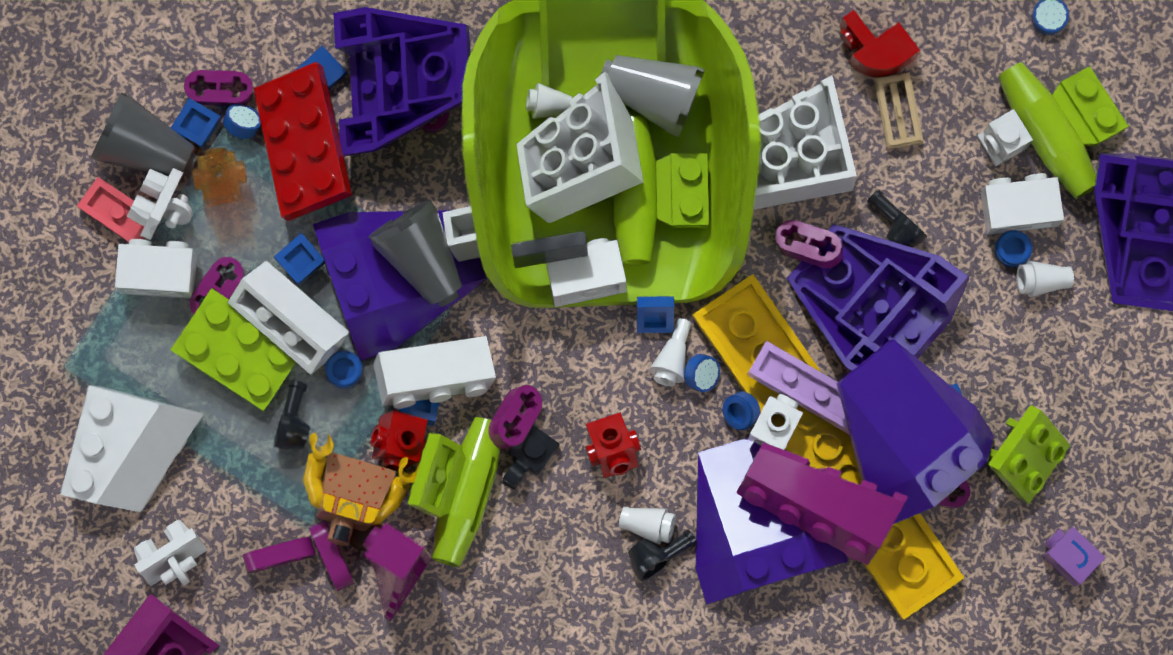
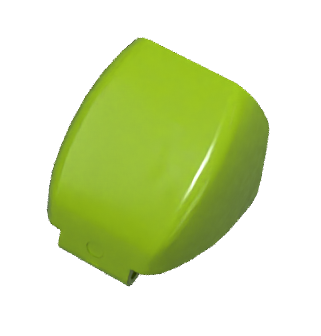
M512 0L498 8L477 38L466 64L463 81V157L466 183L480 258L486 276L494 287L506 299L519 305L532 308L637 305V297L674 296V303H688L707 298L721 291L732 280L741 268L747 251L759 173L761 137L755 87L750 66L743 49L720 15L704 0ZM616 55L698 66L705 69L680 137L669 134L650 120H648L656 161L671 153H707L708 228H671L657 221L651 262L645 265L623 264L627 292L555 307L546 264L515 269L511 249L512 243L581 231L585 232L587 243L600 238H606L609 241L617 240L613 223V196L551 223H548L526 207L517 143L549 118L532 119V111H526L528 90H535L536 84L540 83L572 98L578 93L585 95L597 85L595 79L601 75L606 60L614 61ZM624 104L630 116H642Z

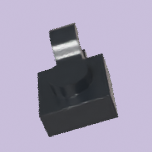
M532 425L523 442L513 446L508 452V455L516 461L506 472L502 482L515 490L529 469L539 475L560 446V443Z

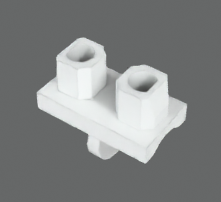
M173 168L168 177L152 169L149 170L139 191L156 198V204L137 195L127 215L128 218L144 226L140 236L151 240L162 216L167 219L165 224L169 228H175L177 224L184 225L190 222L193 210L187 203L188 197L179 194L177 198H171L183 172Z
M176 520L164 530L170 542L158 549L151 539L145 540L134 547L138 560L134 565L150 586L160 580L167 585L176 578L184 586L190 583V579L186 572L197 565L194 559L207 551V548L192 528L188 529L180 520Z

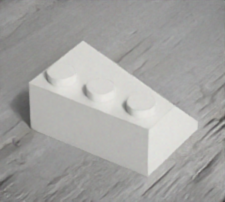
M606 72L595 79L597 85L585 95L578 93L569 101L571 106L557 118L549 117L517 143L526 207L548 223L643 183L633 121Z
M832 75L822 80L821 84L806 92L803 90L792 96L791 100L775 109L770 108L759 114L761 148L753 210L853 191L857 175Z
M89 385L61 495L95 504L142 512L165 477L166 471L177 454H180L187 443L186 440L205 414L113 389Z

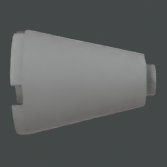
M616 55L614 61L606 60L601 75L604 72L608 74L624 104L669 134L680 137L705 69L698 66Z

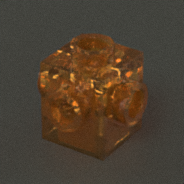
M226 148L209 149L205 151V156L197 157L198 168L192 169L196 191L202 190L203 199L207 207L244 201L241 183L247 182L244 160L237 161L234 151L227 152Z

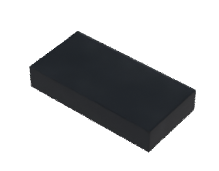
M583 231L512 243L513 245H511L515 269L588 256L586 236Z

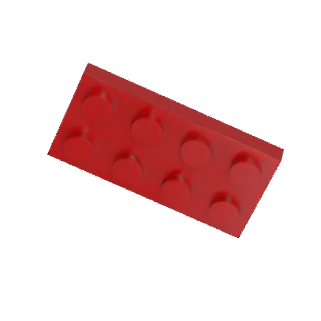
M314 62L255 87L254 93L281 218L291 221L352 196L323 66L318 62Z

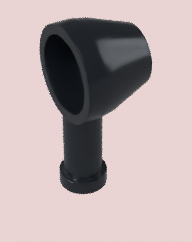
M880 189L876 190L869 197L867 203L870 206H874L892 223L886 238L889 241L912 248L922 243L928 236L910 218L893 205Z
M296 380L289 381V392L277 427L273 447L285 450L304 449L310 425L298 418L297 415L303 394L307 390V384Z
M687 529L683 532V535L662 548H659L648 539H644L635 544L628 551L635 575L639 581H644L662 570L671 559L688 548L697 546L698 543L693 533Z

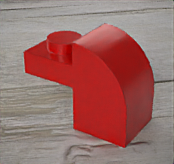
M855 10L845 15L839 25L841 28L839 35L844 44L850 50L853 48L857 50V52L852 54L849 64L861 74L869 77L881 78L891 76L916 60L921 51L900 22L877 38L874 37Z

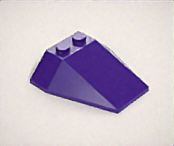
M369 7L333 13L335 49L349 54L353 117L339 119L340 143L344 157L378 151L463 104V81L466 64L471 55L468 25Z
M1100 153L1094 195L1112 303L1173 311V159L1131 153Z
M437 210L445 232L443 212L451 210ZM404 211L346 212L313 224L361 362L376 357L378 352L396 350L485 282L487 276L480 257L459 262L451 252L462 286L457 290L459 294L457 299L440 307L438 302L430 305L378 252L369 239V235L391 219L393 221L403 215Z
M833 224L828 231L835 233L841 240L844 253L840 263L834 267L822 268L801 261L787 277L788 282L848 371H853L890 339L897 341L919 359L952 320L968 284L969 276L939 255ZM827 243L826 247L815 245V247L819 248L821 256H825L827 252L834 253L831 243Z
M890 339L837 383L862 481L865 480L878 485L876 491L893 497L895 492L908 496L893 524L935 507L987 463L994 435L977 407L897 341Z
M748 438L698 452L696 540L698 545L696 546L695 569L706 605L805 573H813L848 562L844 552L828 543L816 540L806 531L795 525L783 522L773 513L748 503L745 498L736 494L748 468L761 445Z

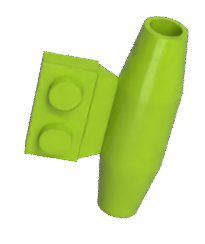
M1023 62L1013 65L1000 74L998 79L1011 110H1015L1032 137L1033 141L1031 144L1048 170L1055 177H1058V181L1075 199H1079L1094 190L1096 172L1085 146L1096 147L1122 133L1129 125L1092 68L1089 66L1061 81L1053 94L1048 91Z
M630 116L634 126L643 183L613 195V223L622 264L645 265L651 262L657 221L671 228H708L707 153H671L656 161L648 119L644 116Z
M475 417L461 445L441 434L429 433L422 452L421 462L411 488L408 505L430 516L437 517L432 560L444 565L460 568L481 526L497 473L500 448L493 444L488 435V428L491 422L489 419Z

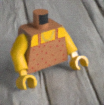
M315 432L309 437V444L313 453L308 455L303 484L309 503L316 508V517L332 522L327 540L336 545L349 546L353 529L366 531L372 525L381 524L399 508L410 488L409 483L415 481L419 465L414 473L408 474L403 470L408 462V458H403L399 463V477H394L396 473L394 470L332 452L334 443L330 434H328L327 443L324 446H316L317 434Z

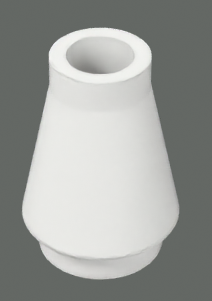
M1028 261L1025 265L1018 266L1016 275L1017 287L1021 294H1027L1029 297L1072 288L1074 283L1073 270L1070 266L1062 267Z
M624 506L620 515L619 528L633 532L660 545L661 541L670 543L675 528L676 514L668 513L667 508H629Z

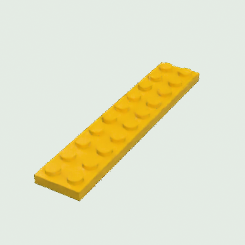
M754 274L692 315L742 390L751 394L757 400L760 406V414L769 396L777 399L779 395L772 389L747 376L766 341L821 372ZM798 405L797 410L803 412L784 450L809 459L810 466L813 468L831 467L841 471L842 479L861 485L862 479L850 435ZM775 414L771 417V422L776 427H782L785 424V419L782 415ZM920 513L893 524L868 565L863 563L902 621L965 578Z

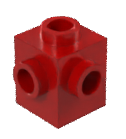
M396 410L381 416L379 425L374 428L370 444L374 447L372 459L383 462V467L394 471H399V463L403 458H408V462L403 470L418 463L422 458V452L427 442L424 439L427 420Z
M621 412L586 424L591 443L585 446L591 466L599 465L603 478L623 475L630 469L639 467L636 452L641 451L640 442L635 429L627 430Z

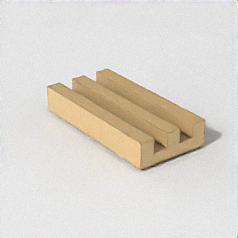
M910 72L874 79L887 151L915 144L916 146L923 145L924 141ZM899 82L904 84L914 134L911 137H907L897 88V83ZM883 85H889L900 139H893Z

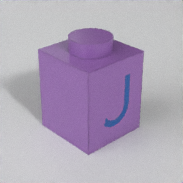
M1074 527L1067 529L1065 532L1060 528L1055 531L1044 543L1049 549L1042 555L1074 587L1080 585L1106 558Z

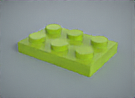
M211 288L170 351L264 412L296 364V361L229 305V299Z

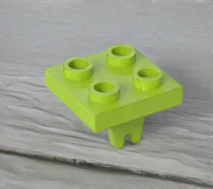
M1032 405L1028 407L1019 421L1012 418L1007 420L1005 424L1012 428L1011 433L998 451L991 448L989 454L991 461L988 464L1013 494L1027 504H1030L1035 495L1042 490L1045 481L1057 464L1064 459L1066 451L1071 446L1044 412Z

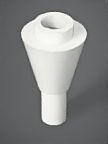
M537 83L535 90H528L526 111H532V119L559 116L571 106L569 101L572 97Z
M679 318L677 320L672 338L668 340L649 368L650 373L654 375V380L659 384L672 387L675 386V383L684 382L685 342L692 324L686 319Z

